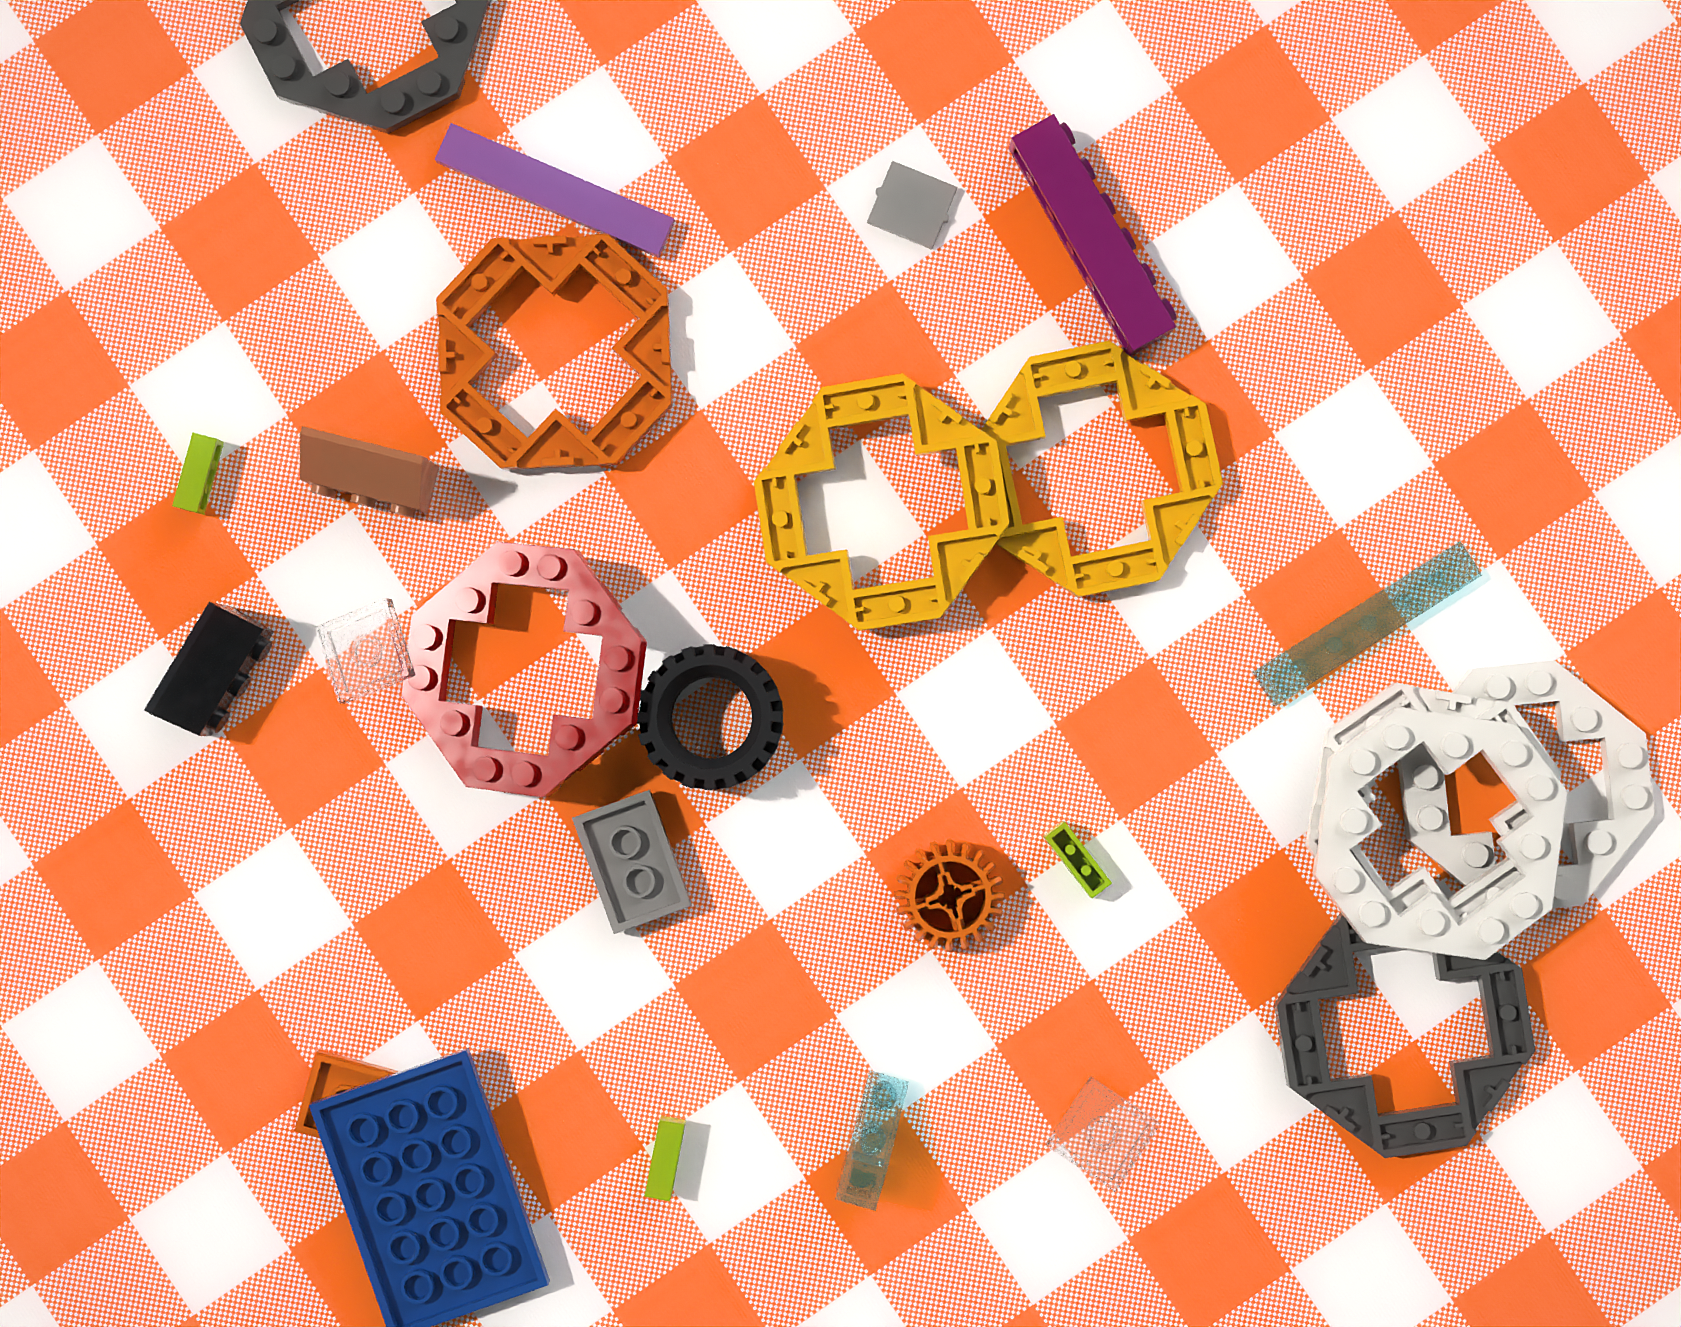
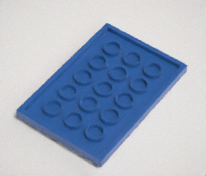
M469 1047L314 1101L309 1105L386 1327H432L549 1285L550 1278Z

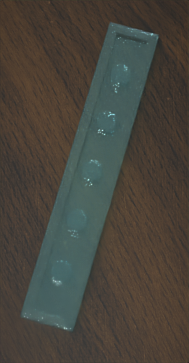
M1458 541L1253 670L1252 674L1272 705L1277 706L1482 576V573L1462 542Z

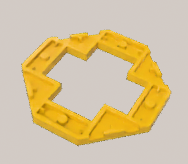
M1111 341L1030 356L981 429V431H984L998 442L1010 525L996 544L1077 598L1159 581L1223 484L1206 403L1173 385L1171 380L1145 363L1141 364L1123 352L1122 348ZM1116 383L1124 422L1164 414L1180 492L1141 501L1149 541L1071 556L1063 516L1022 525L1006 447L1045 439L1046 435L1038 402L1039 398Z
M903 373L821 387L799 422L795 423L778 447L779 450L754 480L766 563L785 575L859 631L942 618L1010 525L998 442ZM909 416L916 456L952 450L957 451L968 530L928 536L934 577L854 590L849 551L847 549L808 555L796 476L836 470L830 429Z

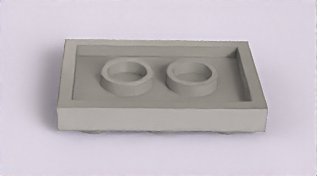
M651 789L572 818L613 934L692 906Z

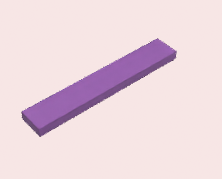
M450 123L434 159L442 166L598 233L608 234L619 242L657 258L660 257L675 223L674 218L453 123Z

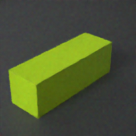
M192 432L173 507L205 515L224 445L223 441Z
M1061 821L1042 836L1091 899L1112 884L1065 821Z
M661 1115L644 1197L664 1201L671 1200L686 1120Z

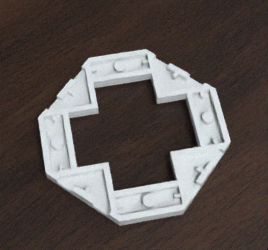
M1555 660L1468 669L1452 693L1512 703L1514 706L1554 702L1559 742L1600 739L1609 819L1568 823L1573 864L1558 865L1552 909L1583 906L1655 816L1646 733ZM1420 743L1397 761L1406 840L1418 850L1424 852L1439 864V867L1465 887L1496 865L1492 832L1485 831L1451 835L1444 772L1422 743Z
M1392 683L1325 730L1305 846L1313 858L1317 856L1320 834L1318 833L1321 805L1326 789L1328 757L1395 707L1517 724L1559 781L1561 771L1514 704L1420 688L1402 683ZM1367 784L1357 791L1367 805L1377 799ZM1515 800L1489 818V821L1500 837H1502L1529 815L1520 803ZM1358 844L1349 850L1398 915L1431 891L1435 893L1458 923L1521 875L1512 861L1506 857L1458 892L1446 898L1425 867L1420 866L1388 888Z
M1395 707L1328 757L1324 799H1322L1318 833H1320L1317 856L1314 858L1312 875L1363 942L1486 960L1552 910L1568 791L1517 724ZM1420 743H1422L1444 774H1451L1478 752H1481L1529 815L1496 841L1521 875L1458 923L1435 893L1431 891L1398 915L1349 851L1382 826L1381 822L1357 791Z

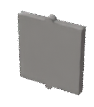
M892 160L882 186L876 188L875 194L877 198L867 224L932 250L943 223L949 221L947 213L958 187Z

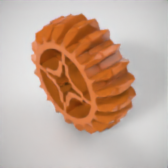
M949 839L946 841V852L940 853L937 842H931L930 849L933 855L928 858L924 851L920 848L917 849L915 853L921 860V863L916 867L911 861L906 860L904 866L913 873L910 878L900 874L896 878V881L900 884L907 885V890L894 891L895 899L907 900V904L896 908L897 915L910 913L912 916L903 923L904 929L909 930L917 924L920 928L915 933L914 939L920 942L927 933L930 934L929 948L936 949L939 938L945 939L944 947L946 952H952L953 939L958 938L962 949H968L969 943L966 936L971 933L978 943L984 941L983 935L977 929L983 925L987 930L994 931L996 926L987 917L989 913L996 917H1001L1003 911L998 907L992 906L993 900L1003 901L1006 898L1005 893L993 892L992 887L1003 883V878L1001 876L989 878L987 875L996 868V864L991 861L983 867L979 865L984 858L985 852L979 849L970 858L968 857L970 844L964 842L960 853H955L954 841ZM946 862H959L967 865L976 872L980 880L965 883L955 882L950 876ZM934 866L937 876L936 888L933 892L924 895V897L915 899L916 887L920 878L929 868ZM943 875H945L947 883L949 885L952 884L953 890L958 887L961 891H964L960 893L961 895L955 897V916L952 908L947 906L946 901L941 904L938 900H935L938 899V896L944 894ZM983 892L980 910L970 922L965 924L962 915L963 903L970 897L975 896V894ZM936 908L945 910L949 915L953 929L939 928L928 923L920 915L919 911Z

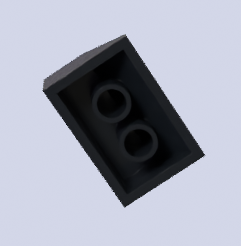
M209 601L145 706L144 711L198 736H212L213 732H220L229 719L230 712L227 709L234 697L239 698L248 688L251 682V677L248 674L256 661L259 663L263 661L272 647V641L269 639L274 631L232 606Z

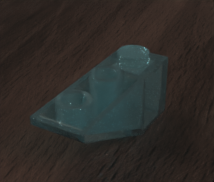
M869 1070L835 1188L836 1200L876 1211L909 1081Z

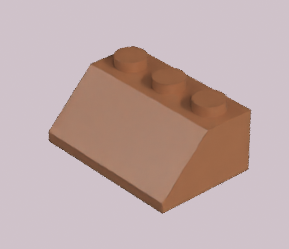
M304 426L301 427L300 480L312 485L310 492L330 498H335L336 491L351 495V503L370 508L375 507L376 501L391 505V513L414 518L415 511L428 513L439 471V466L421 455Z

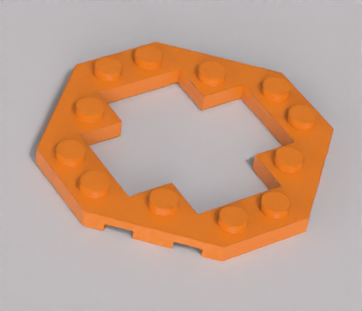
M590 234V236L567 237L566 235L533 236L531 239L492 238L436 297L439 321L440 413L502 470L618 465L673 406L668 290L608 234ZM582 267L638 318L633 326L612 347V350L641 377L587 435L583 434L555 408L527 438L471 386L498 357V354L479 338L470 327L524 269L548 292L555 296Z

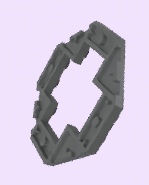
M247 0L240 26L276 96L280 100L310 107L320 113L348 122L351 120L370 126L374 130L390 134L460 98L465 84L464 77L470 59L474 57L483 29L482 23L485 13L492 0H455L456 4L421 21L439 57L369 93L366 92L349 59L315 76L312 75L280 12L301 0Z
M1340 912L1274 1003L1286 1085L1384 1158L1467 1146L1477 1131L1475 1129L1488 1111L1492 1112L1510 1087L1509 1082L1522 1064L1526 1065L1535 1052L1522 968L1497 951L1486 960L1432 952L1436 980L1444 981L1477 976L1490 1055L1449 1061L1455 1102L1378 1114L1373 1080L1370 1074L1330 1079L1318 999L1358 994L1352 952L1391 946L1363 942Z

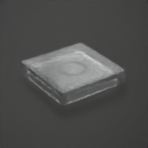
M383 598L315 626L338 703H349L416 676L394 603L390 598Z
M1090 1075L1045 1144L1048 1148L1116 1193L1161 1123Z

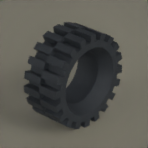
M703 644L700 647L690 646L681 649L682 652L674 656L670 655L662 661L663 664L656 671L653 670L647 678L649 682L645 690L641 689V703L637 719L641 734H638L641 745L645 746L649 753L647 757L653 765H657L663 771L662 774L671 780L674 779L682 783L683 786L704 790H717L741 784L760 772L767 765V762L774 755L778 747L784 726L783 703L778 688L767 671L756 660L737 649L728 646H716L715 644ZM717 677L733 682L744 692L751 707L752 722L747 738L738 749L721 758H704L693 754L681 744L673 728L672 714L678 696L691 683L703 678Z

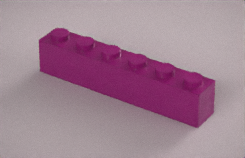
M1052 114L1011 137L1008 149L1124 352L1132 356L1170 335L1176 328L1174 320L1177 319L1176 313L1170 302L1166 298L1161 300L1153 287L1156 284V279L1150 267L1146 263L1140 264L1133 252L1136 249V245L1130 232L1125 227L1120 229L1113 215L1116 214V210L1110 197L1105 192L1100 194L1093 180L1096 176L1091 164L1085 157L1080 159L1072 146L1075 144V138L1071 129L1065 122L1060 124L1055 114Z

